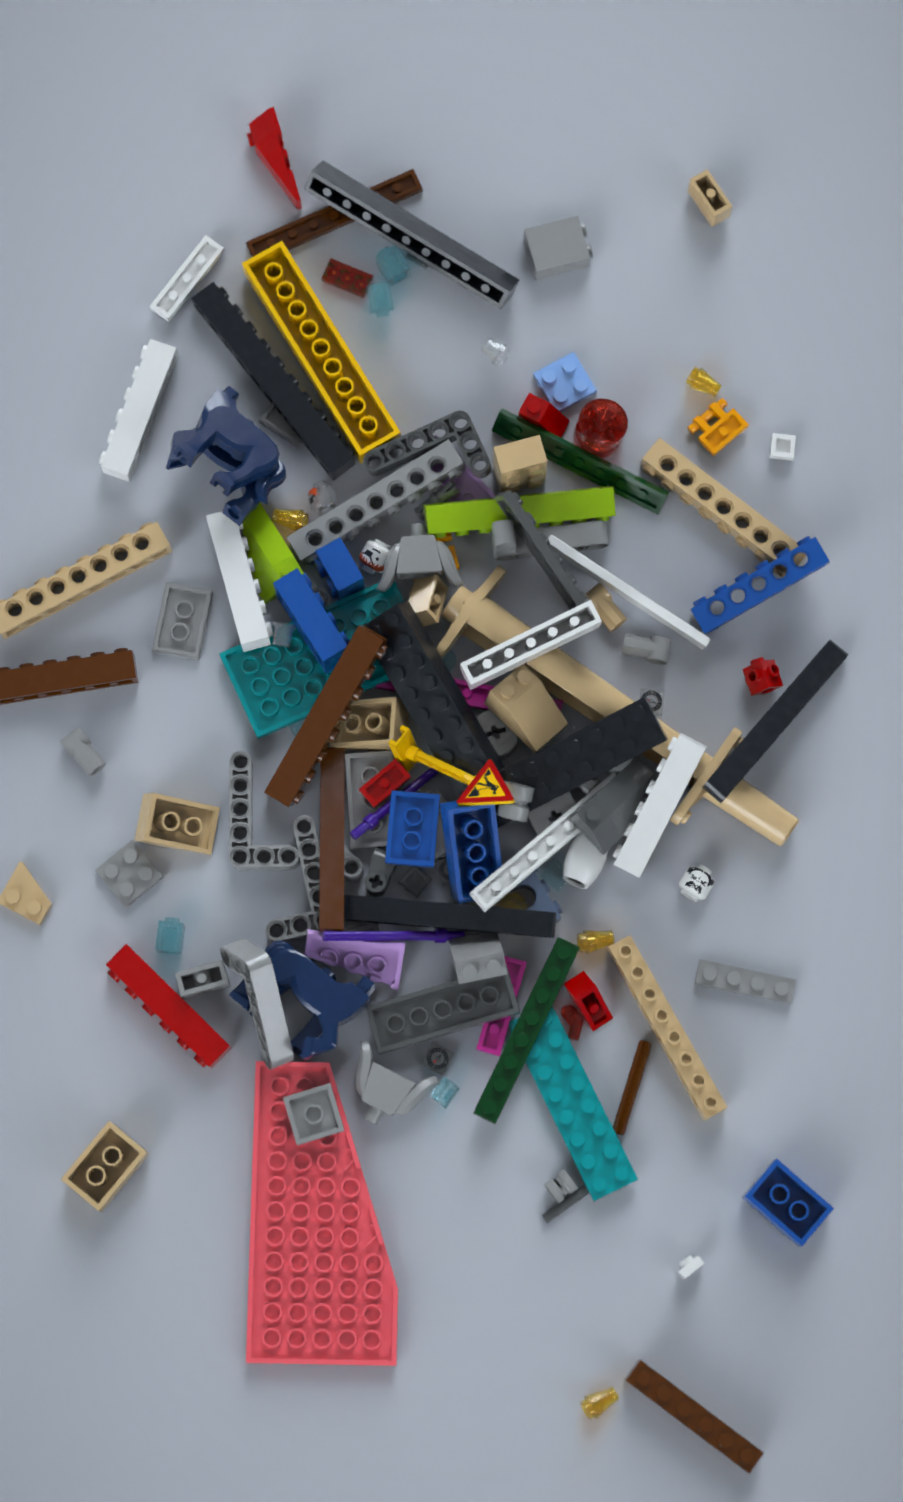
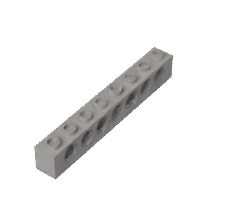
M448 439L287 536V539L303 566L306 564L312 565L315 563L314 560L317 559L315 552L317 549L340 537L343 542L347 539L349 541L356 539L361 535L362 530L367 527H376L381 523L382 518L399 513L402 510L401 507L405 504H413L419 501L425 492L429 490L433 492L440 488L445 480L449 478L452 480L463 473L462 470L465 469L464 463ZM435 464L444 465V469L441 472L436 473L432 471V467ZM415 476H422L424 478L423 482L419 485L413 484L412 479ZM396 488L404 490L403 494L399 497L391 495L392 491ZM376 500L383 501V506L379 509L371 508L372 503ZM354 513H362L363 517L360 521L355 522L351 520ZM339 524L343 526L340 533H331V528L334 525ZM314 537L322 538V542L318 546H312L311 540Z

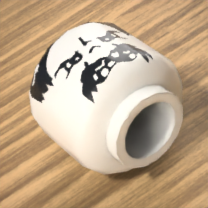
M703 865L688 867L679 881L680 893L694 902L705 900L715 884L711 876L712 871Z

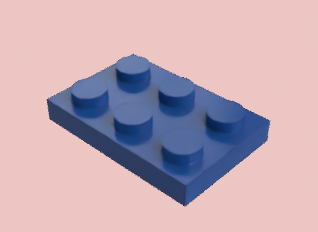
M391 791L385 864L434 868L440 794Z

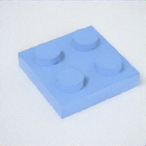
M574 352L533 373V377L547 401L560 412L597 393L595 386Z

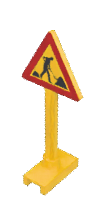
M403 725L399 728L402 735L398 741L390 740L388 742L394 757L408 773L417 762H420L468 785L457 800L458 806L515 803L513 795L491 759L486 762L476 776H473L424 753L422 749L418 748L410 728Z

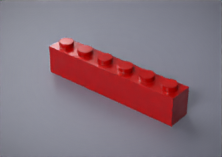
M127 944L107 962L106 966L110 969L107 973L117 983L122 980L127 985L124 990L134 1000L139 997L144 1002L141 1007L151 1017L156 1014L162 1020L159 1025L168 1034L173 1031L179 1037L176 1042L187 1051L191 1048L196 1053L193 1058L203 1068L208 1065L212 1069L232 1049Z

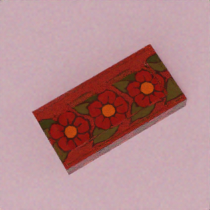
M331 258L321 279L325 283L364 298L373 280V275Z

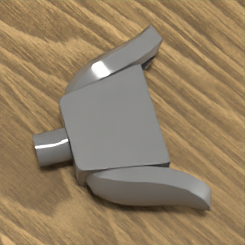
M416 523L411 525V536L401 537L400 543L394 544L386 557L382 578L376 590L386 592L393 585L396 577H398V580H412L436 574L443 578V573L446 579L456 588L465 585V583L459 576L449 548L442 541L436 540L435 535H425V525Z
M360 1041V1056L355 1075V1087L357 1093L362 1097L361 1100L370 1105L364 1119L377 1125L383 1112L391 1116L409 1113L434 1087L441 1083L436 1076L422 1080L416 1085V1083L373 1062V1053L369 1042Z

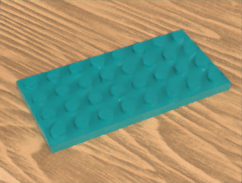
M395 581L386 592L376 590L379 583H376L325 606L326 613L331 612L336 619L338 632L343 631L350 641L359 625H365L395 604L405 602ZM292 621L272 630L273 636L269 637L271 645L243 652L242 646L239 644L219 653L258 740L305 719L333 670L328 674L324 672ZM378 659L373 665L376 669L369 680L365 679L361 686L364 688L363 692L375 688L381 683L390 681Z

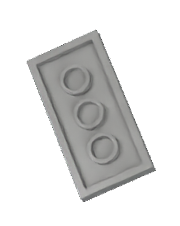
M392 751L345 754L350 832L363 822L362 819L369 813L373 814L391 800L390 795L374 809L359 792V788L393 761ZM389 814L379 821V825L373 830H367L356 840L350 836L351 850L386 848Z

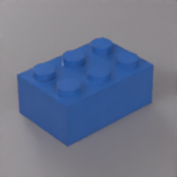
M774 1159L742 1196L747 1203L798 1247H802L834 1209L778 1159Z

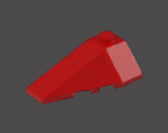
M271 107L249 123L250 132L246 133L249 146L255 147L256 154L296 209H302L293 171L290 170L288 153L283 148L284 143L275 109Z

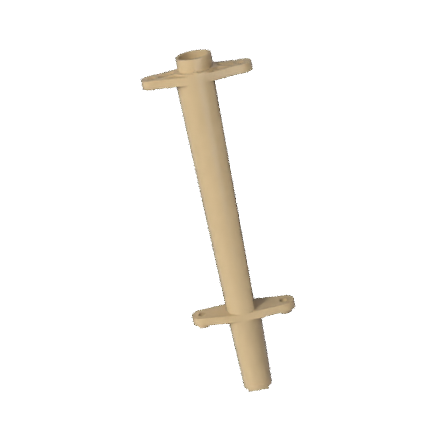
M500 565L496 567L477 590L472 592L466 587L461 586L446 605L441 617L451 623V626L436 647L442 659L462 635L487 651L532 629L490 599V596L507 572ZM559 647L524 664L540 679L549 693L563 700L564 703L594 723L635 702ZM658 718L668 740L642 754L659 765L662 758L668 759L671 751L667 750L672 738H678L680 733ZM734 727L714 757L706 752L703 753L688 783L692 788L669 821L677 826L680 822L685 824L692 814L689 809L704 797L777 846H782L799 822L798 818L744 779L739 782L722 803L702 788L729 756L731 749H735L744 739L741 737L743 732Z

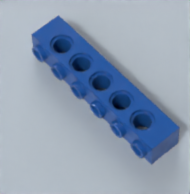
M809 536L797 542L798 547L791 551L789 548L784 549L776 554L777 559L771 563L766 560L755 567L757 571L748 575L745 572L734 579L736 583L727 587L724 584L713 591L715 593L714 596L708 599L704 596L693 602L694 607L690 610L704 634H709L830 564L817 538L811 539ZM797 554H805L808 561L804 566H797L794 563V558ZM784 566L787 569L786 575L783 578H776L773 575L775 567ZM756 578H763L766 581V586L760 591L755 590L752 587L753 581ZM735 590L744 591L745 598L742 602L736 603L732 600V593ZM715 602H722L724 605V610L719 615L711 612V606Z

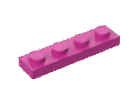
M504 956L517 998L527 962ZM511 1016L483 1024L476 1050L500 1057Z

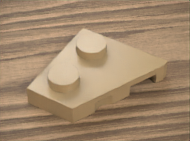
M20 861L0 895V904L41 926L52 903L25 864Z

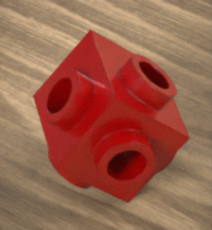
M763 657L756 658L750 661V666L742 669L751 696L766 695L783 686L779 668L774 659L764 660Z

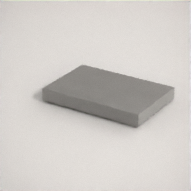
M172 583L165 584L152 647L153 653L199 661L213 595L212 590Z

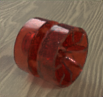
M605 398L595 399L587 403L581 410L574 427L573 437L576 446L600 458H606L614 454L618 450L628 428V418L624 409L615 401Z

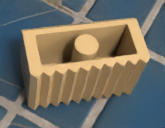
M708 170L690 179L687 193H690V197H693L695 204H698L697 208H700V211L703 212L702 215H705V219H708L707 222L710 223V226L713 227L731 216L733 206Z
M436 574L415 580L413 588L409 592V603L423 627L439 623L442 608L445 605L444 601L447 598L446 594L449 591L447 585Z

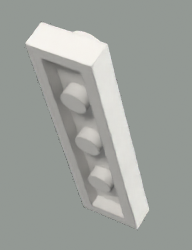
M205 235L152 302L150 309L170 322L225 252L224 247Z

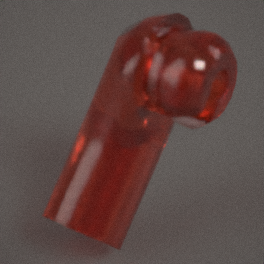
M565 1005L561 1009V1015L570 1025L568 1038L579 1041L584 1019L576 1007Z

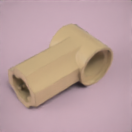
M598 583L585 593L589 600L592 601L602 623L610 633L627 620L612 601L608 590L601 583Z

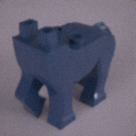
M228 386L223 391L218 388L210 397L194 429L176 431L173 434L166 469L169 470L186 465L191 468L199 456L204 453L215 464L230 471L224 472L220 470L214 473L210 484L214 487L218 484L225 490L222 493L227 497L233 491L241 488L243 496L228 501L222 512L238 526H241L246 517L257 508L259 502L268 504L270 491L284 482L286 470L284 464L278 460L280 453L277 445L253 421L239 413L236 408V400L239 393Z
M283 941L271 943L267 946L265 952L269 955L273 965L279 995L281 996L292 989L300 1004L314 1015L306 1026L291 1040L293 1052L306 1061L314 1056L336 1049L339 1026L352 1021L371 1002L370 996L377 989L376 985L365 975L357 985L353 982L345 984L336 982V975L324 966L321 969L308 957L296 951L289 943ZM243 979L228 995L248 1012L250 1003Z

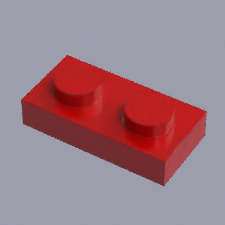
M395 758L360 787L359 792L375 809L391 795V791L398 790L411 779V776Z

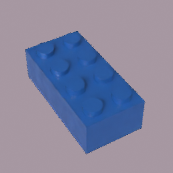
M297 568L273 582L276 597L324 672L328 674L334 670L350 641L343 631L338 632L336 619L331 612L326 613L325 603L318 592L313 593L312 583L307 574H301Z
M457 801L441 803L440 810L451 897L458 904L472 902L474 900L469 893L502 866L495 804L458 806Z

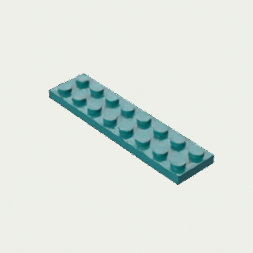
M552 1006L525 1063L593 1202L637 1181L638 1178ZM519 1018L509 1022L508 1028L511 1033Z

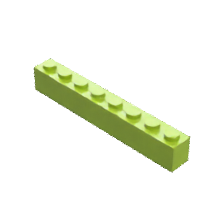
M611 486L519 495L523 502L522 508L526 513L529 512L536 521L534 526L536 528L540 527L539 523L549 522V526L563 525V521L572 520V524L586 522L587 518H595V521L610 520L609 516H616L614 488ZM494 498L423 505L426 534L435 535V538L446 537V533L455 532V536L469 535L470 530H479V533H491L493 522L508 520Z

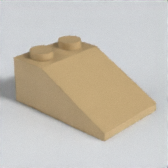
M524 664L489 692L484 703L534 753L538 752L568 725L565 717L540 679Z
M397 697L353 700L349 707L352 709V712L345 722L341 721L337 728L340 730V733L333 743L330 741V748L376 752L391 751L388 742L390 740L398 741L402 735L399 729L402 725L408 728L409 712L402 700Z
M145 793L142 798L134 841L211 855L220 807L157 793Z

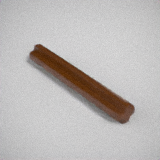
M640 1040L613 1124V1129L618 1135L625 1134L652 1044L645 1040Z

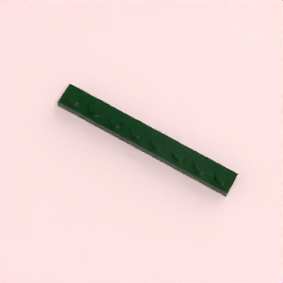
M503 408L499 411L491 430L492 432L512 442L540 435L548 460L602 487H613L615 494L657 515L661 512L668 497V491Z
M560 937L557 938L473 1112L474 1115L496 1125L578 954L579 946Z

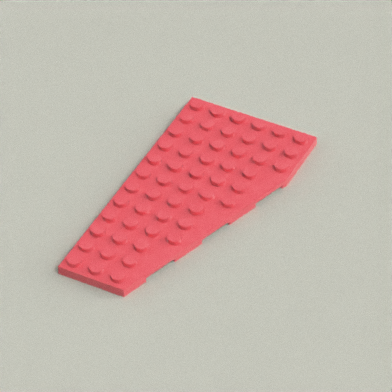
M256 1061L246 1363L397 1366L398 1287L330 1063L288 1062L270 1070L264 1061ZM331 1083L345 1131L297 1146L283 1097Z

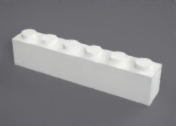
M152 339L149 340L147 346L144 345L140 355L142 359L139 367H135L132 375L134 380L132 387H128L125 392V405L117 413L116 422L118 423L115 430H111L108 436V449L103 451L100 457L99 464H101L103 473L129 482L131 481L179 355L176 347Z
M221 511L206 515L241 646L243 652L271 645L269 637L273 636L270 622L265 623L263 615L267 614L264 600L259 601L257 596L258 593H261L258 579L253 580L251 572L255 571L252 557L247 559L245 551L250 550L246 536L241 537L239 531L244 529L243 524L238 526Z
M589 600L460 663V670L470 690L599 628L602 620L592 601Z
M682 733L678 738H672L667 750L671 751L668 759L662 758L656 770L660 773L657 780H651L645 793L649 794L646 802L640 801L634 813L638 817L634 824L629 823L624 833V836L627 837L624 845L618 844L612 856L616 858L615 866L640 878L707 746Z

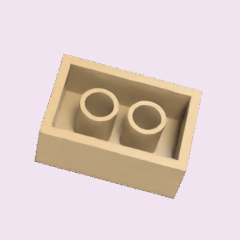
M540 435L493 447L492 469L500 493L509 490L512 493H517L520 491L519 489L526 487L534 489L540 487L545 482L548 461Z
M108 1121L61 1180L94 1208L103 1212L150 1153L114 1123Z

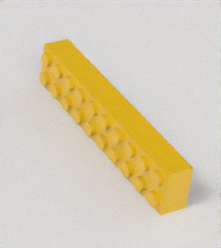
M283 241L243 262L244 275L346 441L354 450L361 464L364 463L363 459L367 452L401 437V432Z

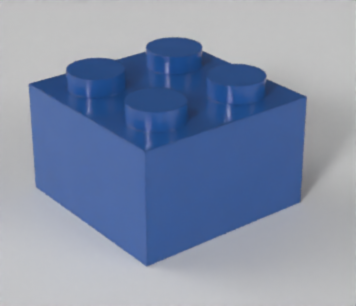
M341 537L315 551L317 558L314 560L315 568L321 579L326 577L325 581L328 585L326 587L333 599L337 597L340 600L365 589L364 578Z

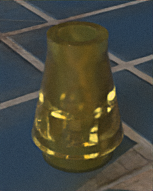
M697 367L692 369L685 382L690 385L689 388L710 394L713 397L717 395L722 386L704 369Z
M275 508L272 514V522L283 525L293 531H297L308 524L309 515L303 509Z
M583 930L582 933L577 934L579 951L589 954L614 944L613 932L611 930Z
M611 1386L608 1389L584 1396V1400L580 1402V1405L588 1419L591 1420L594 1417L597 1419L612 1404L618 1401L619 1397Z

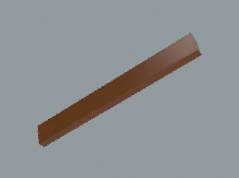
M413 169L370 187L371 190L394 204L423 192V188ZM329 205L247 241L246 246L252 257L283 241L289 251L355 222V220Z
M326 748L328 754L324 761L320 763L319 932L344 931L345 748Z

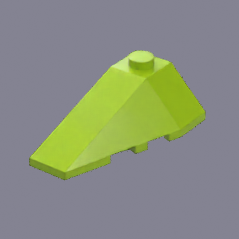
M259 502L257 508L242 523L244 528L242 530L244 537L246 536L250 549L247 551L248 558L252 557L255 571L251 572L253 580L258 579L261 593L258 594L266 605L277 598L273 582L297 568L301 574H303V571Z

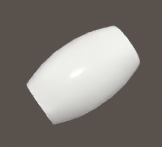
M580 832L572 841L566 854L563 866V880L574 887L587 889L602 871L608 851L603 855Z

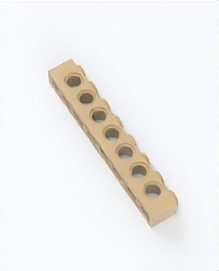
M660 437L642 458V470L648 476H655L661 481V485L668 491L673 490L680 495L679 498L683 503L697 508L698 513L704 519L714 521L721 532L731 534L736 538V543L742 548L746 549L748 547L754 552V556L759 561L764 562L768 560L771 563L776 560L777 557L773 553L774 549H781L783 551L789 548L791 551L798 547L795 540ZM665 463L670 464L673 470L664 471L661 465ZM688 478L692 484L685 486L681 484L680 479ZM706 492L710 495V498L703 500L698 494ZM725 506L729 513L721 514L717 511V507ZM743 520L748 527L744 529L739 528L735 522ZM758 534L763 535L766 538V542L759 543L755 540L754 536ZM797 554L794 558V563L800 566L807 556L805 554ZM777 566L773 570L781 577H784L787 573V569L784 566Z
M152 522L146 523L134 534L127 533L118 539L119 541L113 545L106 544L90 557L85 555L69 568L64 566L58 569L55 575L49 578L43 577L37 580L34 586L28 589L22 588L16 591L13 597L7 600H0V634L4 640L173 552L158 522L153 524ZM142 541L149 543L148 547L144 550L137 548V545ZM125 552L128 554L125 560H116V556L119 553ZM104 563L107 565L104 571H95V567L98 564ZM84 574L86 576L83 582H74V578L77 575ZM56 586H64V590L62 593H53V589ZM35 597H43V601L39 605L32 604V600ZM16 607L22 608V612L18 616H11L12 609Z
M629 935L609 946L607 949L609 955L702 1120L705 1121L728 1108L632 937Z

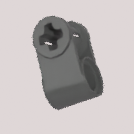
M379 848L374 850L365 878L366 890L373 897H380L385 894L397 866L385 864L386 851ZM380 880L382 886L377 885L376 889L373 888L372 883Z

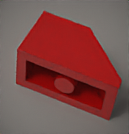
M530 392L518 412L519 417L559 437L563 436L570 423V420L550 402Z
M585 971L564 983L572 1001L592 1031L613 1019L597 986Z

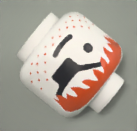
M377 538L374 541H367L359 555V561L363 564L362 569L372 575L375 572L383 573L386 557L392 547Z

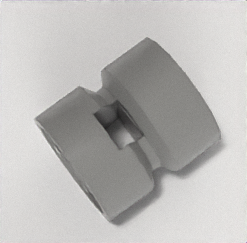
M504 781L513 795L515 803L498 804L496 815L511 820L527 822L530 810L527 803L532 802L535 788Z

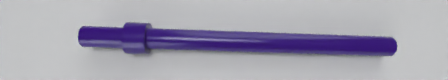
M430 767L402 791L416 792L440 772ZM391 800L373 814L369 813L362 819L363 822L349 832L350 836L356 840L367 830H373L379 825V821L390 813Z
M435 928L434 931L322 932L323 941H434L435 943H446L449 939L465 936L464 931H446V929Z

